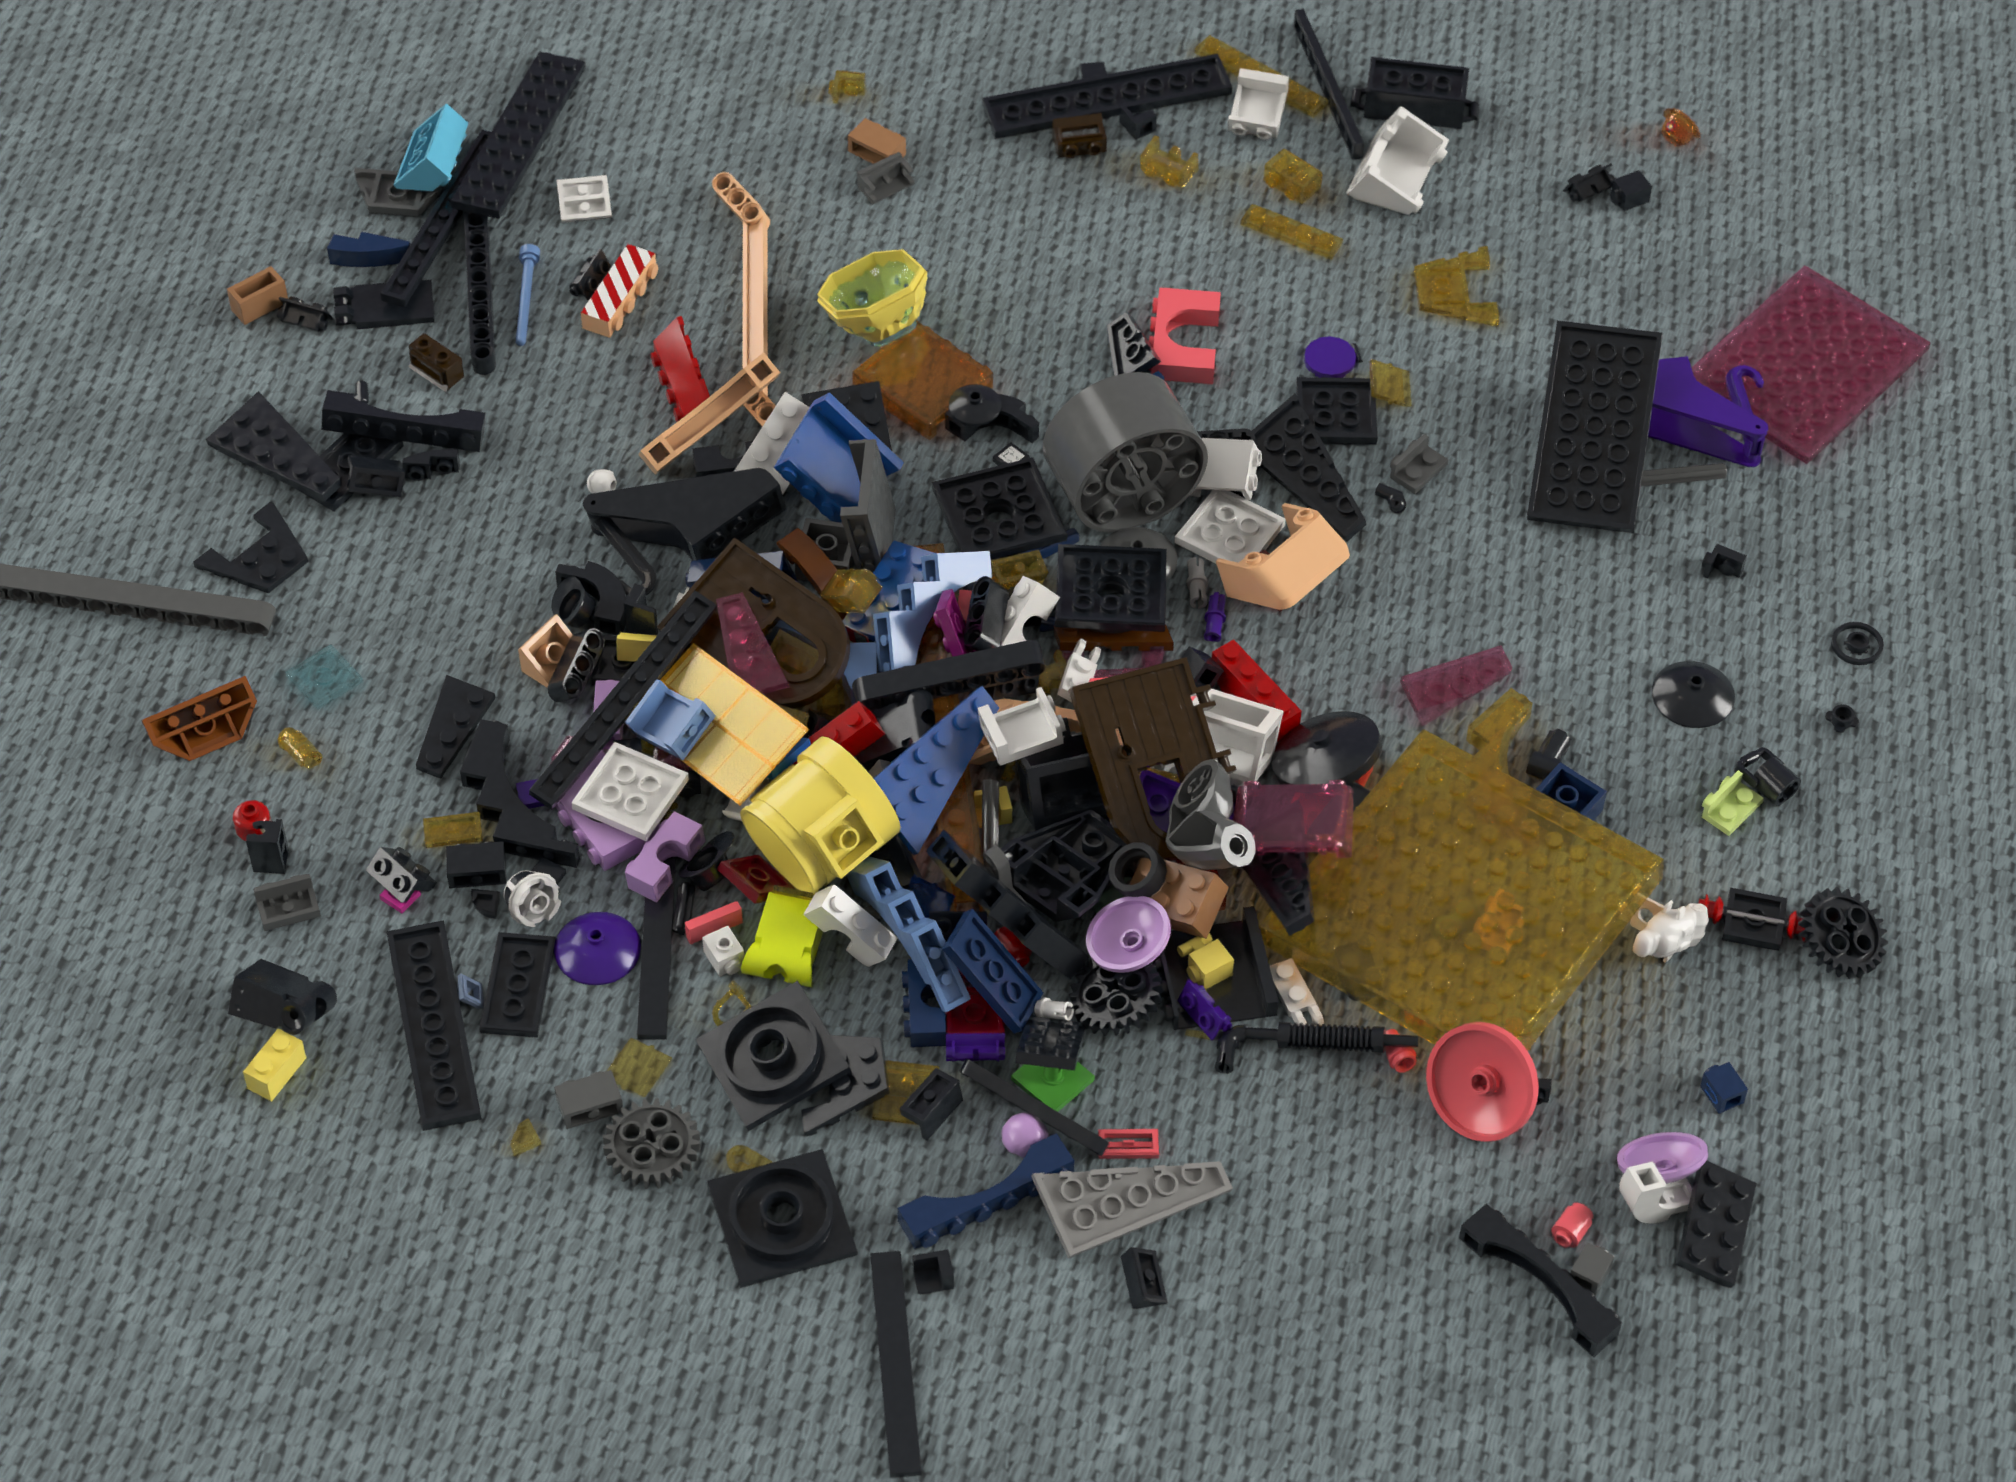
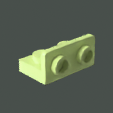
M1739 770L1732 777L1727 776L1720 784L1719 790L1715 794L1712 792L1708 794L1702 803V807H1704L1702 818L1728 836L1763 803L1764 799L1741 783L1743 773Z

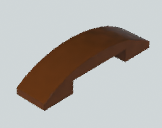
M799 528L795 529L776 544L784 552L792 565L795 563L798 565L820 597L838 613L841 620H844L856 599L841 574L825 553Z

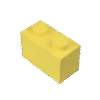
M278 1028L243 1071L247 1089L272 1102L306 1059L302 1040Z

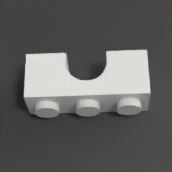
M1022 576L1007 603L1000 646L1027 641L1023 637L1022 632L1026 620L1032 616L1047 620L1060 597L1039 582Z
M831 885L816 892L803 914L823 932L837 930L846 934L851 939L846 951L868 967L886 960L897 940V936L836 885Z

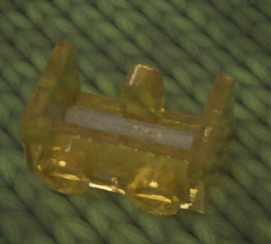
M1155 135L1140 155V169L1149 177L1157 176L1164 179L1169 186L1175 187L1178 185L1184 188L1193 174L1199 170L1198 154L1194 152L1188 161L1181 159V149L1178 146H1172L1169 153L1160 150L1159 137Z

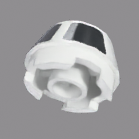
M528 870L520 871L513 875L504 889V899L511 917L516 922L530 927H536L535 924L540 923L544 919L551 920L561 904V900L558 899L559 886L556 884L555 879L549 874Z

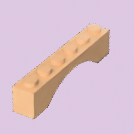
M763 352L693 411L640 450L638 455L656 475L779 376L780 371Z

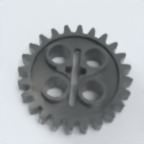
M645 1098L640 1107L635 1102H631L632 1110L630 1111L622 1107V1117L612 1116L613 1125H606L607 1134L603 1135L604 1156H606L607 1165L612 1166L614 1175L621 1173L623 1182L631 1177L632 1184L635 1187L640 1181H644L645 1189H648L650 1182H655L657 1188H660L661 1180H666L668 1184L672 1185V1176L675 1175L682 1179V1169L691 1171V1161L697 1162V1152L701 1149L699 1141L700 1132L697 1130L696 1120L691 1121L690 1112L682 1114L680 1104L671 1109L670 1100L662 1106L659 1103V1099L656 1098L653 1105H649ZM658 1124H664V1125H665V1126H663V1127H654V1126H656V1125H658ZM631 1135L637 1136L636 1138H632V1139L627 1138L628 1136H631ZM671 1147L677 1148V1149L672 1150V1151L666 1150V1149L671 1148ZM640 1159H649L646 1162H639Z

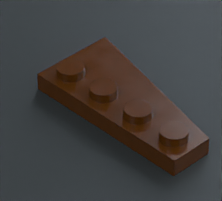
M1166 624L1165 632L1128 631L1116 634L1101 633L1084 628H1061L1054 626V636L1060 651H1074L1080 639L1086 641L1084 651H1092L1098 646H1105L1111 649V651H1122V646H1136L1138 651H1150V647H1163L1164 651H1173L1174 642Z

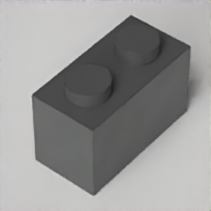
M612 1070L595 1072L588 1077L568 1080L561 1085L554 1086L556 1101L566 1129L621 1113V1108L623 1107L622 1097Z

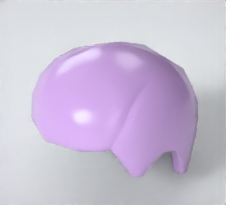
M1025 1112L1012 1116L1002 1128L1003 1145L1010 1153L1024 1158L1030 1145L1049 1137L1048 1129L1041 1119Z

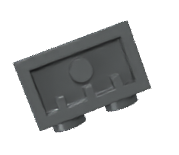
M1423 434L1418 440H1413L1407 450L1401 455H1396L1390 464V478L1413 494H1416L1448 465L1449 459L1428 446L1429 436Z

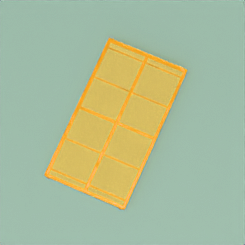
M694 643L660 680L670 690L692 701L695 698L703 701L716 715L685 759L681 761L739 806L809 730L805 725Z

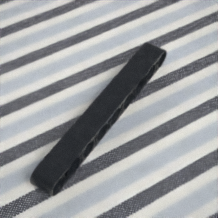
M464 211L470 353L473 370L479 375H487L496 368L489 217Z

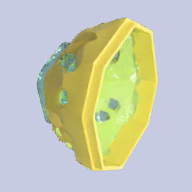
M903 249L872 252L830 274L817 294L819 297L817 301L827 312L831 320L835 321L838 326L843 327L845 331L858 337H863L873 347L884 346L916 328V319L923 307L926 295L927 271Z

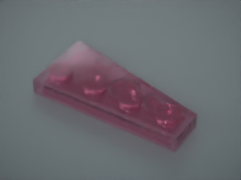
M743 592L716 599L729 671L760 694L790 687Z
M1502 645L1402 676L1400 683L1422 726L1510 674L1512 666Z

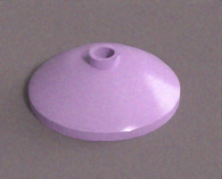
M1127 896L1117 899L1102 908L1091 921L1086 934L1087 950L1093 961L1105 970L1118 973L1138 970L1154 961L1166 947L1171 933L1170 919L1161 904L1149 897Z
M1678 1132L1657 1133L1638 1138L1626 1144L1619 1151L1617 1162L1619 1169L1623 1173H1625L1628 1167L1654 1162L1665 1183L1668 1184L1682 1180L1699 1170L1708 1158V1148L1702 1139L1691 1134Z

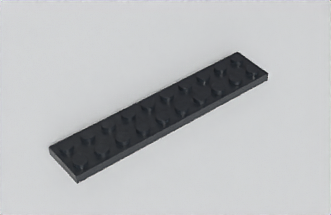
M538 52L451 199V208L500 219L585 69V61L547 52Z
M1217 53L983 97L982 106L993 135L997 139L1053 128V119L1098 113H1102V118L1118 116L1120 114V107L1124 105L1131 113L1229 95L1232 94V85Z

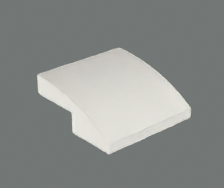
M607 175L557 180L561 222L612 217Z

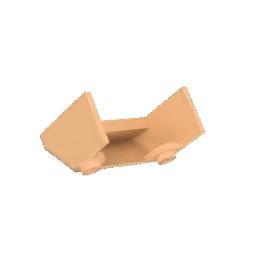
M1284 503L1282 510L1290 532V537L1269 555L1251 552L1239 563L1218 558L1216 564L1227 597L1283 610L1294 606L1349 558L1350 553L1347 543L1317 510Z

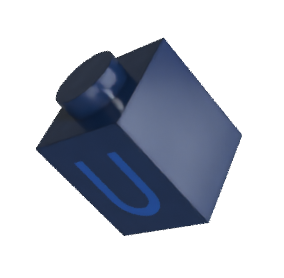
M1730 1062L1720 1066L1713 1065L1704 1072L1700 1085L1719 1114L1743 1104L1748 1088Z

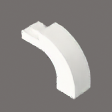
M1654 1162L1628 1167L1619 1185L1620 1192L1635 1218L1640 1222L1649 1224L1661 1223L1668 1220L1672 1214L1687 1211L1692 1193V1187L1687 1178L1666 1184Z

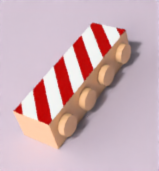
M627 244L581 311L583 329L609 338L614 331L621 329L626 313L630 314L633 311L635 300L638 296L644 295L649 279H654L657 275L658 265L656 264L654 252Z

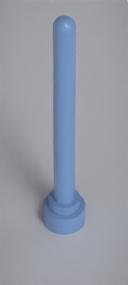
M533 244L521 246L519 252L523 273L516 332V344L518 346H523L526 343L533 267L539 262L540 249Z

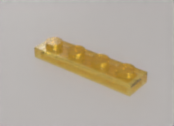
M1251 204L1241 219V225L1330 260L1333 259L1343 244V238L1255 204Z

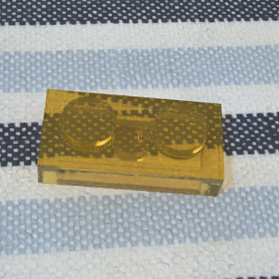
M480 812L423 819L426 848L483 841Z

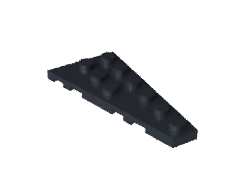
M1294 393L1252 430L1257 440V448L1262 453L1260 467L1307 508L1317 510L1330 526L1348 542L1366 526L1365 518L1353 496L1349 493L1343 478L1338 473L1317 431L1312 426L1296 393Z
M1298 800L1248 829L1255 840V855L1251 863L1241 866L1289 936L1315 922L1303 807Z

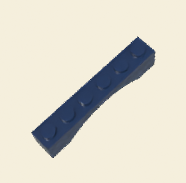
M1056 1133L1030 1145L1025 1158L1016 1170L995 1186L973 1195L957 1198H938L924 1195L897 1208L898 1223L914 1249L921 1246L924 1248L931 1247L944 1235L949 1233L950 1235H956L962 1232L966 1225L974 1221L984 1222L991 1217L993 1212L1001 1208L1004 1210L1013 1208L1022 1198L1038 1196L1039 1193L1031 1177L1032 1174H1054L1063 1171L1074 1172V1159Z

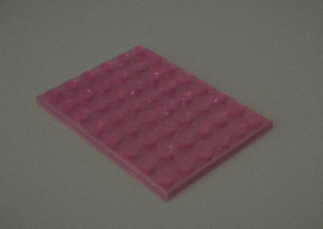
M1804 265L1692 367V371L1699 383L1731 401L1726 386V376L1729 370L1740 365L1750 366L1757 370L1764 381L1762 388H1758L1751 377L1743 376L1741 378L1753 414L1768 424L1769 429L1765 438L1805 464H1808L1929 350L1931 342Z

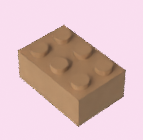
M1141 858L1130 885L1137 884L1146 878L1151 868V860L1149 858ZM1164 860L1167 869L1165 882L1160 890L1150 898L1157 901L1165 909L1170 919L1172 930L1207 939L1229 887L1215 873Z

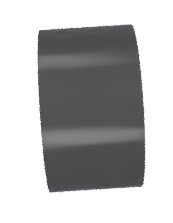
M1142 372L1114 375L1098 381L1076 394L1054 416L1043 440L1045 460L1078 517L1086 526L1100 532L1114 533L1124 528L1138 527L1164 517L1183 503L1195 490L1205 473L1208 463L1206 445L1170 386L1160 377Z

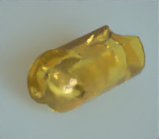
M287 727L279 733V747L286 750L301 767L304 766L310 769L321 763L322 754L302 732Z

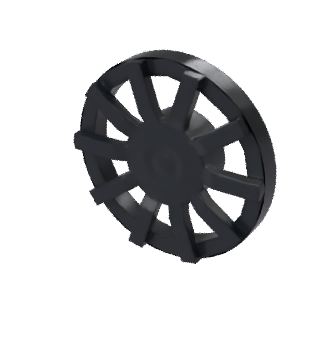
M1861 622L1842 624L1834 631L1831 641L1835 654L1843 661L1853 665H1867L1875 662L1881 656L1884 647L1883 638L1880 633L1872 626ZM1846 629H1863L1876 638L1879 649L1876 654L1869 658H1852L1839 649L1836 638ZM1852 632L1846 638L1847 641H1844V645L1847 646L1845 649L1851 651L1850 653L1853 655L1855 653L1858 655L1866 654L1868 652L1867 649H1870L1869 638L1862 632Z

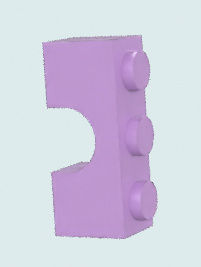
M674 811L668 819H665L660 824L658 832L654 837L646 841L637 858L630 861L627 865L625 875L628 888L657 903L673 883L670 866L663 863V861L670 857H680L690 861L705 843L702 825Z

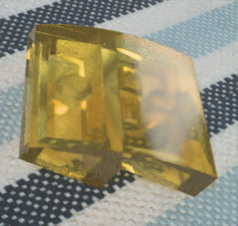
M886 1060L890 1094L874 1102L872 1120L918 1125L901 1116L899 1108L935 1068L939 1069L940 1066Z

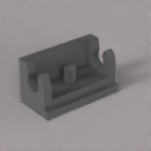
M897 152L858 171V189L874 204L915 184L914 179L909 175L913 170L902 157V154Z

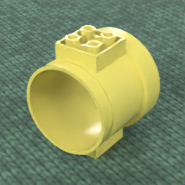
M820 737L797 757L796 765L791 764L749 799L751 804L745 806L740 811L741 820L748 834L765 858L794 888L808 897H813L816 892L823 886H827L836 877L842 879L870 854L880 849L898 834L901 829L893 806L872 776L847 750L827 737Z

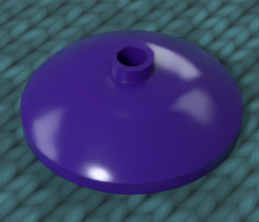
M590 912L572 919L561 929L554 946V956L560 970L570 979L586 985H605L623 978L634 968L641 952L640 937L635 927L625 918L609 912Z

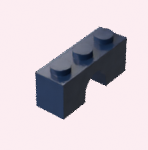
M907 959L908 971H902V988H908L909 995L903 996V1013H909L910 1020H904V1038H910L911 1047L946 1046L945 1012L940 1007H929L923 1003L925 1000L935 997L931 985L924 982L912 959Z

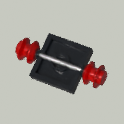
M1730 888L1727 906H1724V909V903L1720 896L1716 901H1711L1708 894H1706L1705 899L1699 898L1698 904H1703L1707 907L1708 918H1712L1714 925L1721 920V916L1725 919L1722 934L1723 941L1779 951L1783 930H1786L1789 938L1792 939L1795 934L1799 935L1805 929L1798 925V922L1803 918L1798 917L1797 911L1790 914L1789 919L1785 917L1787 898Z

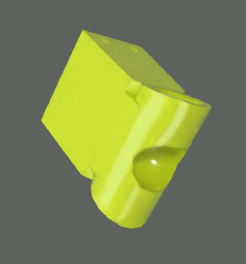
M773 892L768 893L755 936V942L749 947L741 965L742 974L773 979L774 975L781 973L785 978L784 981L793 984L798 981L801 986L812 988V966L823 931L803 915L811 900Z

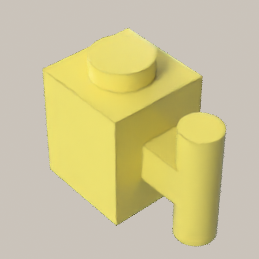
M1208 934L1207 939L1197 936L1177 947L1181 957L1189 954L1188 967L1186 969L1192 982L1203 985L1205 990L1233 975V957L1218 939L1212 942L1210 934Z

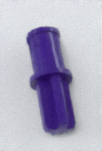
M1214 592L1210 596L1208 611L1205 613L1204 619L1207 622L1204 639L1206 641H1221L1222 624L1226 621V615L1224 614L1226 597L1219 592Z

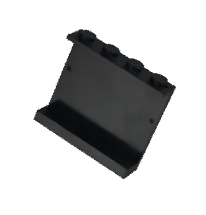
M1255 906L1243 907L1241 921L1213 924L1209 932L1212 942L1218 939L1234 959L1233 975L1206 989V992L1215 1001L1213 1007L1219 1006L1226 1015L1230 1016V1022L1277 1016L1278 998ZM1171 930L1166 947L1153 961L1158 973H1161L1163 983L1161 985L1164 992L1160 996L1166 997L1168 1003L1164 1004L1166 1021H1172L1174 1030L1199 1027L1177 1001L1187 980H1191L1186 970L1189 954L1181 957L1177 947L1197 936Z

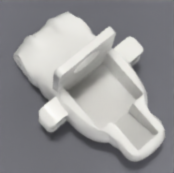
M1639 895L1630 921L1632 927L1640 930L1634 941L1633 952L1639 957H1646L1647 955L1657 958L1664 957L1663 961L1666 963L1674 953L1696 946L1704 937L1705 928L1709 922L1707 907L1703 904L1690 903L1678 909H1671L1672 900L1664 906L1644 895ZM1643 908L1650 910L1653 914V917L1648 922L1644 921L1641 917L1640 912Z

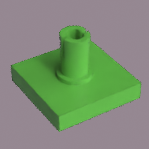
M1078 1061L1075 1071L1024 1064L1011 1075V1080L1028 1095L1058 1112L1095 1080V1075Z

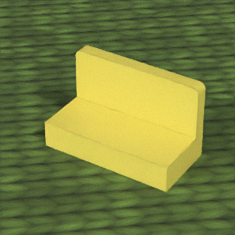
M620 632L616 640L617 660L636 662L657 635Z

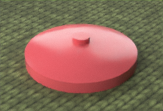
M1485 1022L1463 1024L1445 1033L1437 1041L1430 1053L1426 1069V1081L1430 1099L1442 1120L1460 1135L1484 1142L1501 1140L1520 1130L1532 1116L1536 1107L1539 1089L1536 1068L1524 1045L1504 1028Z

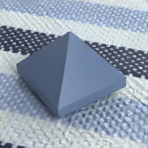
M459 974L457 983L459 1001L476 1008H483L482 984L463 974ZM472 989L474 992V997L468 995V992H470Z

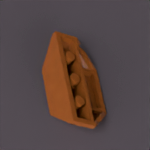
M243 676L141 721L154 747L182 759L192 761L242 739L257 700L246 676Z

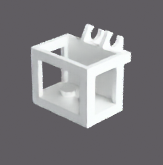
M1211 689L1207 693L1210 701L1215 700L1216 706L1204 711L1216 752L1227 749L1231 750V755L1228 756L1230 765H1235L1237 769L1233 773L1228 774L1231 785L1244 786V782L1254 785L1272 762L1284 711ZM1197 696L1192 701L1194 706L1199 704Z

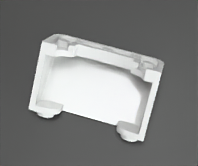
M1400 106L1375 134L1347 190V194L1355 200L1406 215L1412 212L1416 214L1424 203L1421 200L1423 194L1419 191L1431 166L1435 162L1440 163L1446 156L1447 150L1445 148L1449 139Z

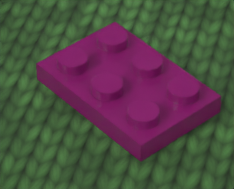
M953 589L942 591L939 602H937L936 611L934 612V620L937 627L943 630L945 650L947 653L951 652L952 657L975 652L963 642L966 623Z

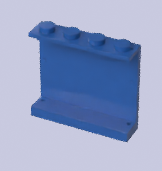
M829 392L813 401L773 468L786 481L791 483L804 498L808 499L818 508L822 515L832 522L842 523L840 517L841 507L858 506L861 485L849 441L876 439L886 477L899 471L904 462Z

